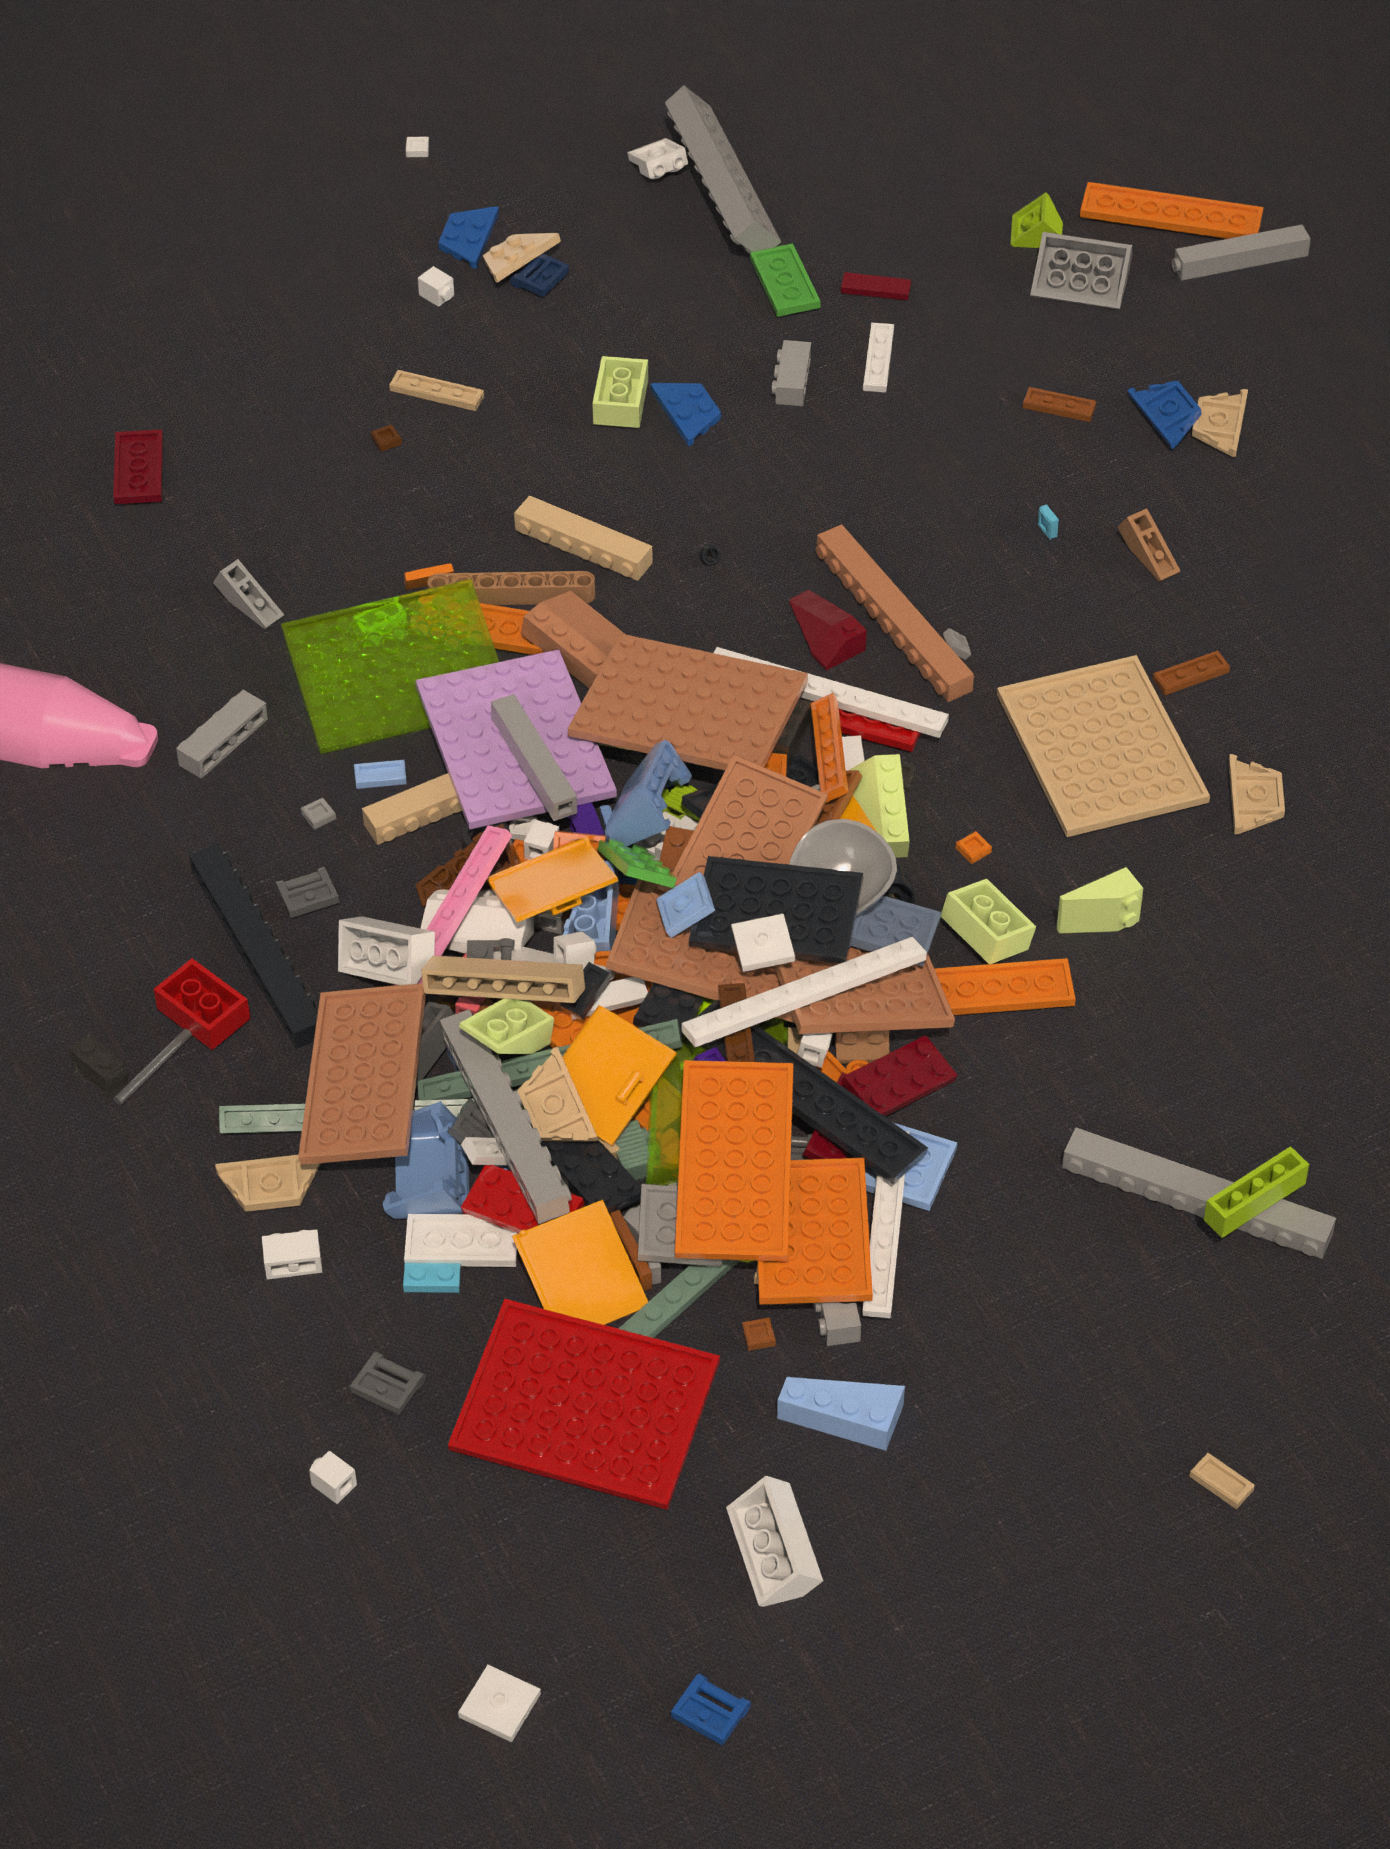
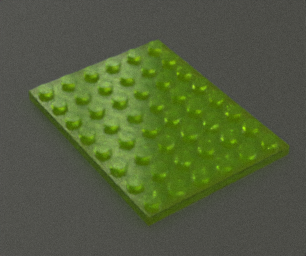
M471 579L281 623V629L320 754L430 728L429 720L416 688V680L499 662Z

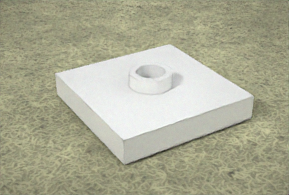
M784 914L731 924L743 972L795 961Z
M487 1665L459 1710L458 1715L459 1718L512 1742L541 1695V1690Z

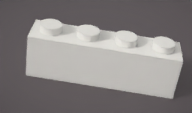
M437 890L427 899L420 929H427L449 890ZM476 896L450 941L467 943V940H500L502 938H510L515 941L514 949L521 950L534 934L535 915L516 922L497 896Z
M367 917L339 920L338 972L396 985L417 984L422 977L421 969L434 956L435 932Z
M765 1476L726 1507L759 1606L764 1607L803 1597L823 1582L790 1483Z

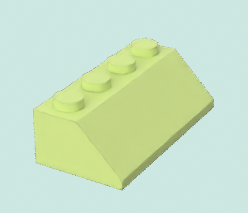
M900 754L876 755L849 769L859 770L863 776L853 796L877 833L890 845L895 857H908L910 841Z

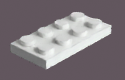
M408 1214L404 1261L405 1263H460L461 1266L516 1267L517 1247L512 1235L518 1233L468 1214Z

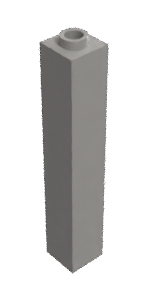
M1297 225L1175 249L1172 268L1174 272L1178 273L1181 280H1187L1305 257L1309 253L1310 237L1303 225Z
M512 694L491 701L492 721L553 821L576 814V793L516 696Z

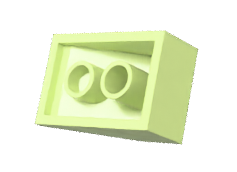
M1125 867L1060 896L1057 931L1059 933L1110 932L1132 927L1140 919L1143 887Z
M504 998L460 1022L459 1027L498 1054H532L551 1044L554 1018L528 1000Z

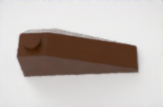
M503 823L498 826H495L498 828L506 829ZM484 831L473 838V842L466 848L455 852V856L445 865H439L416 884L424 908H426L427 899L435 891L441 889L450 890ZM511 839L489 876L521 863ZM487 879L481 887L480 891L485 889H491L487 882Z

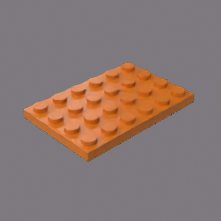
M864 1158L791 1160L788 1261H758L760 1305L873 1301Z

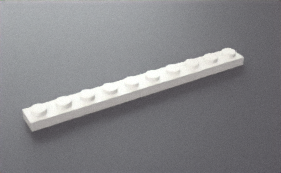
M719 647L714 651L715 654L795 670ZM808 674V682L800 696L801 698L816 701L833 693L838 700L839 709L940 738L949 714L812 674Z
M913 937L683 1022L682 1032L694 1047L925 961L927 952Z

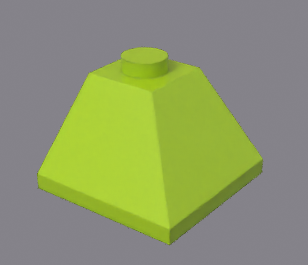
M1046 192L1012 215L1011 245L1013 247L1040 248L1043 232L1062 235L1063 222L1050 196Z

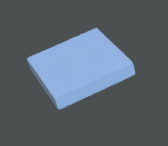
M700 872L656 899L666 933L671 938L715 911L705 877Z

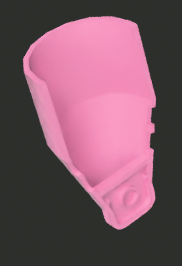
M0 663V760L38 768H49L50 764H65V767H73L74 763H89V766L126 765L140 767L149 761L158 743V734L154 726L138 722L135 716L66 676Z

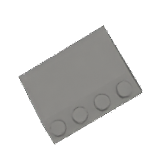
M1043 232L1030 297L1120 310L1132 260V245Z

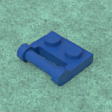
M698 1673L672 1709L671 1717L723 1746L741 1718L745 1717L749 1711L751 1701L744 1697L741 1699L708 1682L706 1676ZM703 1692L733 1710L729 1712L698 1694Z

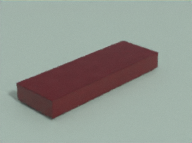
M844 272L841 293L908 300L911 279Z

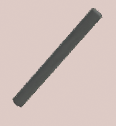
M188 1029L180 1032L114 1097V1101L118 1105H122L192 1037L191 1032Z

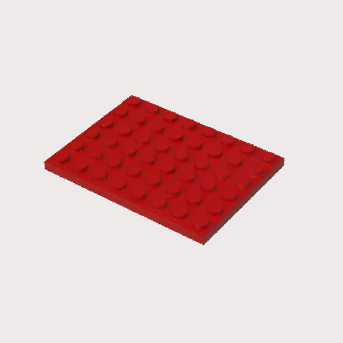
M504 1299L449 1440L448 1449L668 1510L719 1366L720 1355Z

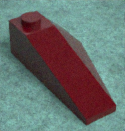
M810 590L789 599V605L797 623L800 624L804 639L807 640L811 656L826 671L866 651L867 630L852 615Z

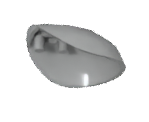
M848 819L828 820L814 826L798 842L789 862V865L863 873L864 880L857 915L863 913L881 899L893 883L897 872L896 857L886 840L871 827Z

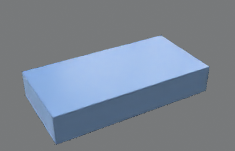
M404 760L354 764L356 789L407 784Z

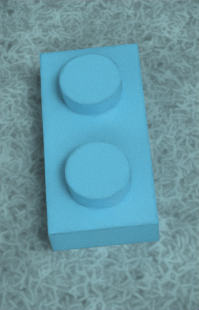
M405 1263L404 1292L460 1293L461 1264Z

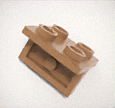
M890 1030L835 1033L836 1059L840 1063H850L855 1060H865L870 1063L889 1054Z

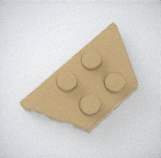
M559 233L515 234L507 237L506 241L493 246L490 251L482 256L485 265L490 273L493 274L495 282H499L561 242Z
M1242 389L1240 394L1228 396L1226 392L1216 396L1199 397L1198 406L1201 408L1202 415L1193 425L1192 436L1232 457H1236L1248 389Z
M1229 754L1234 834H1240L1283 818L1285 805L1282 773L1271 768H1264L1255 762H1251L1250 765L1237 761L1238 756Z
M555 1047L550 1052L551 1056L542 1066L539 1065L532 1073V1077L525 1081L517 1091L524 1108L527 1109L530 1115L532 1126L538 1129L541 1141L599 1140L560 1050L558 1047Z
M298 1155L221 1163L215 1164L219 1178L244 1211L248 1212L300 1206L321 1163L301 1165Z

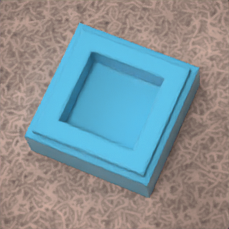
M1047 505L1039 507L1038 526L1049 539L1057 537L1059 519Z

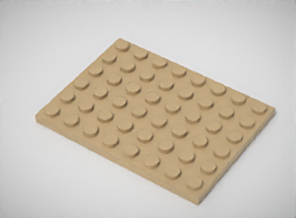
M1137 655L997 688V696L1066 837L1209 803L1210 795Z

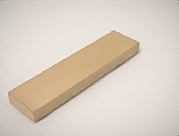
M401 370L397 371L389 385L390 391L473 411L477 410L484 398V390Z

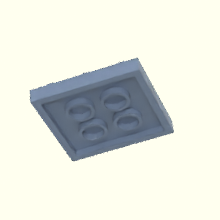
M882 896L877 903L857 915L850 946L873 952L913 937L927 952V958L942 912ZM925 961L919 962L917 965L924 966Z

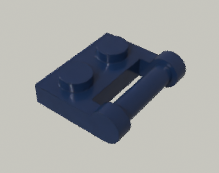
M542 253L534 258L519 274H514L510 278V282L515 288L522 287L543 297L569 273V265Z

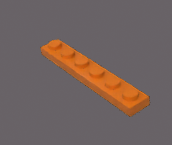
M833 693L811 703L820 791L828 794L826 803L848 793L838 700Z

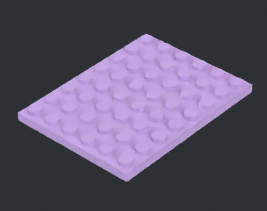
M560 650L416 680L418 694L469 829L548 812L491 719V701L512 694L518 699L576 793L577 805L617 797L616 787L598 743L568 736L567 728L578 711L581 702Z

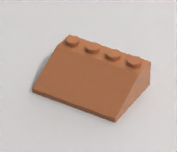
M572 591L540 602L524 615L521 634L538 648L542 649L544 653L560 650L568 672L589 689L619 635L624 634Z

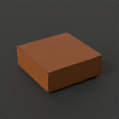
M770 1317L742 1322V1330L748 1351L776 1346Z

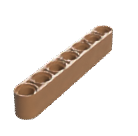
M588 571L438 573L431 575L427 581L428 595L490 605L539 604L568 591H572L586 603H590L595 599V578Z

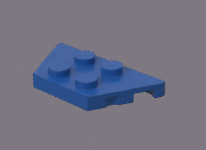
M499 207L451 213L438 242L439 249L453 255L459 261L465 259L470 262V267L477 269L499 215Z
M1179 381L1167 382L1162 385H1149L1148 390L1135 391V388L1127 390L1129 397L1171 449L1177 446L1202 415L1201 408Z
M650 384L652 394L687 446H691L694 443L696 436L699 434L704 435L710 426L715 425L721 420V411L702 384Z

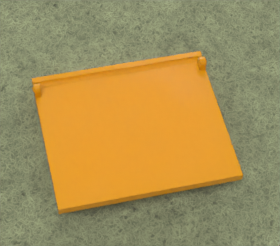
M588 837L487 877L489 886L516 922L549 909L553 916L582 904L581 896L618 881L617 876L590 845Z
M598 1005L562 1056L598 1138L611 1146L615 1144L671 1064L677 1052L603 1006Z
M603 1200L529 1230H521L519 1234L512 1235L544 1309L607 1325L638 1312L648 1303Z

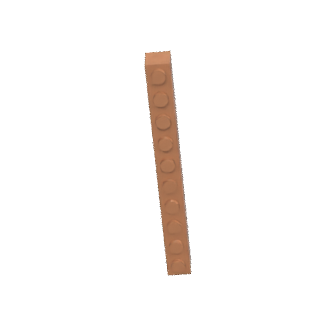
M841 524L818 534L816 546L818 557L824 559L829 565L831 572L837 574L842 580L844 587L851 590L858 603L864 605L871 618H875L878 621L882 630L886 634L888 633L894 640L895 645L905 652L909 661L915 664L921 671L922 676L932 683L935 691L942 695L947 702L972 692L974 680L972 671Z

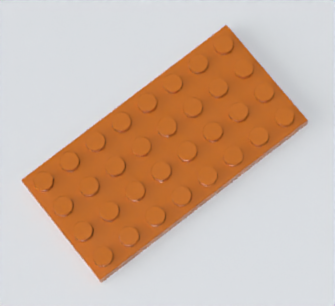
M684 1060L675 1258L788 1261L793 1063Z

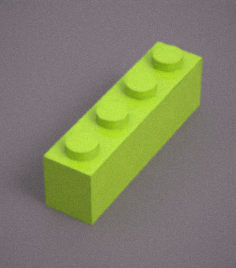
M1290 1146L1206 1201L1204 1221L1223 1238L1305 1185L1309 1163Z

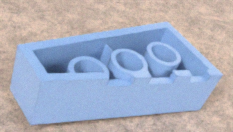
M610 861L604 862L617 876L618 881L581 896L582 904L572 908L570 918L566 920L563 935L582 931L594 940L596 952L611 951L616 937L620 880L617 867Z
M787 1377L778 1398L777 1419L886 1451L904 1405L905 1386Z

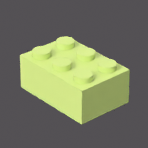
M602 356L593 399V424L640 428L648 385V360Z
M988 879L949 892L941 917L988 964L1028 950L1036 926Z

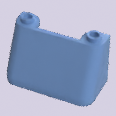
M663 740L656 743L626 782L607 822L605 835H607L608 840L610 838L619 840L626 847L669 828L671 821L669 818L664 819L662 810L667 807V804L661 797L663 789L675 784L683 785L688 783L692 777V774L669 741Z
M441 1101L413 1111L408 1156L395 1157L396 1193L394 1191L387 1193L383 1201L386 1214L394 1219L408 1218V1214H464L461 1206L469 1193V1159L461 1143L448 1133L456 1117Z

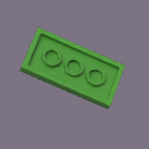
M793 244L750 252L752 265L777 317L820 308V299Z
M611 838L609 842L600 840L597 850L626 876L674 888L677 878L670 873L668 867L662 866L663 862L655 859V855L647 853L648 849L638 845H633L632 848L625 847L623 842Z

